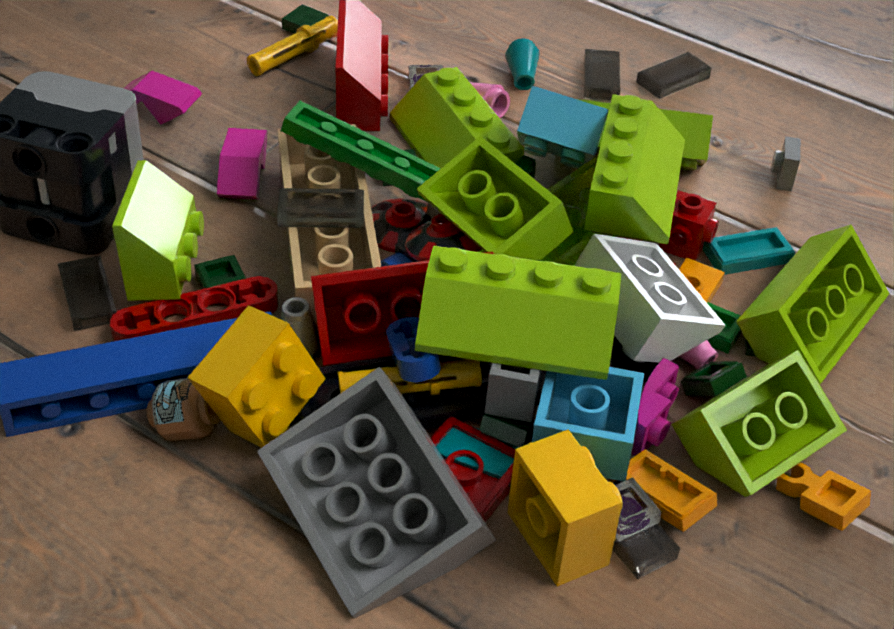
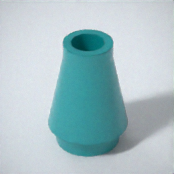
M525 38L514 40L505 53L506 61L514 79V86L519 90H529L534 86L540 56L539 49L535 46L534 42Z

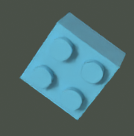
M532 86L517 130L518 140L525 146L524 151L529 154L544 158L547 153L561 157L560 162L562 164L577 169H582L583 164L592 166L609 109Z
M609 367L608 378L603 380L547 371L535 418L532 442L569 429L581 446L587 447L591 452L595 466L604 478L625 482L634 442L644 373Z

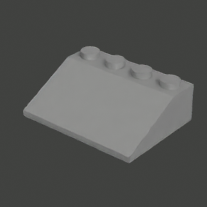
M380 367L257 451L348 611L354 618L456 569L496 541V538L399 389Z

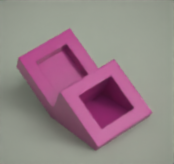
M153 70L131 81L124 87V89L130 90L135 94L136 104L141 101L144 103L160 125L184 114L202 95L197 87Z
M228 128L219 158L217 195L219 198L258 200L260 169H265L267 130Z

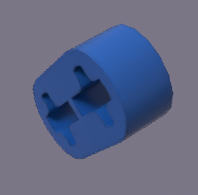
M406 317L394 321L386 329L390 352L398 373L403 380L416 383L423 382L435 377L440 372V358L438 354L415 351L419 317Z

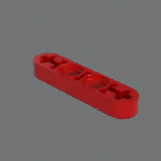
M256 276L181 294L180 299L155 300L118 310L110 319L113 341L238 318L248 305L263 312L271 311L273 314L279 306L277 284L268 277ZM218 303L228 306L222 311L206 309L209 305ZM171 314L186 316L183 320L177 322L164 320L165 317Z

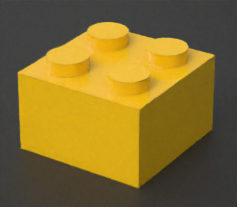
M249 305L187 377L230 432L261 448L287 430L290 423L309 399L316 394L318 388L326 379L288 322Z
M569 429L516 448L507 513L555 585L558 587L608 566L616 539L623 502L615 484L607 482L595 466L593 456L588 448L581 446Z

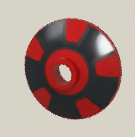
M398 198L386 200L373 206L371 211L378 247L389 252L407 253L405 242L409 234L432 219L426 213L428 204L418 200Z
M442 214L434 216L431 221L413 230L405 242L406 251L409 256L418 261L430 260L433 246L453 247L474 252L481 250L480 247Z

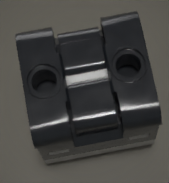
M42 71L27 76L0 102V229L3 233L85 255L98 254L109 247L115 238L112 225L138 160H144L136 97L132 91L63 74Z

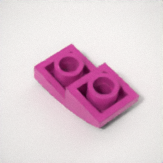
M666 358L659 362L649 376L640 398L632 447V455L634 456L644 449L648 450L652 444L656 447L659 446L667 436L671 426L667 416L669 408L679 392V387L675 385L679 366Z

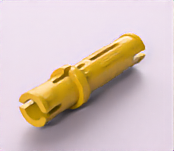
M330 15L311 26L303 25L299 27L295 34L255 54L247 56L248 68L255 76H260L264 72L304 52L312 53L316 51L320 44L333 37H337L338 20ZM287 49L286 51H284V52H282V53H280V54H278V55H276V56L273 57V55H275V54H277V53H279V52H281V51Z
M463 359L440 362L441 370L435 377L417 383L403 380L396 367L381 368L397 386L401 394L429 391L430 396L440 395V390L481 387L482 385L481 367L478 360ZM375 369L350 372L339 371L340 393Z

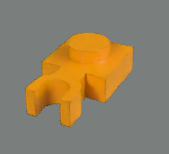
M800 462L791 468V477L784 473L777 477L776 490L790 497H800L801 510L840 531H843L870 506L871 490L831 470H828L820 477L814 474L809 466Z

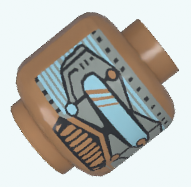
M188 378L169 380L159 384L153 393L152 400L147 405V418L150 425L156 428L158 434L167 441L177 442L204 438L213 431L215 425L220 421V418Z

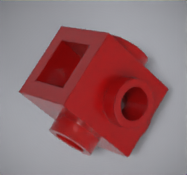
M678 190L668 244L659 243V247L666 253L697 261L703 250L704 242L711 244L715 237L719 220L713 219L717 202L704 199L697 194Z

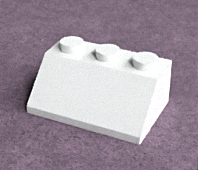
M593 234L574 265L622 273L614 335L622 344L624 353L636 362L659 363L663 358L671 361L719 334L726 326L657 243Z

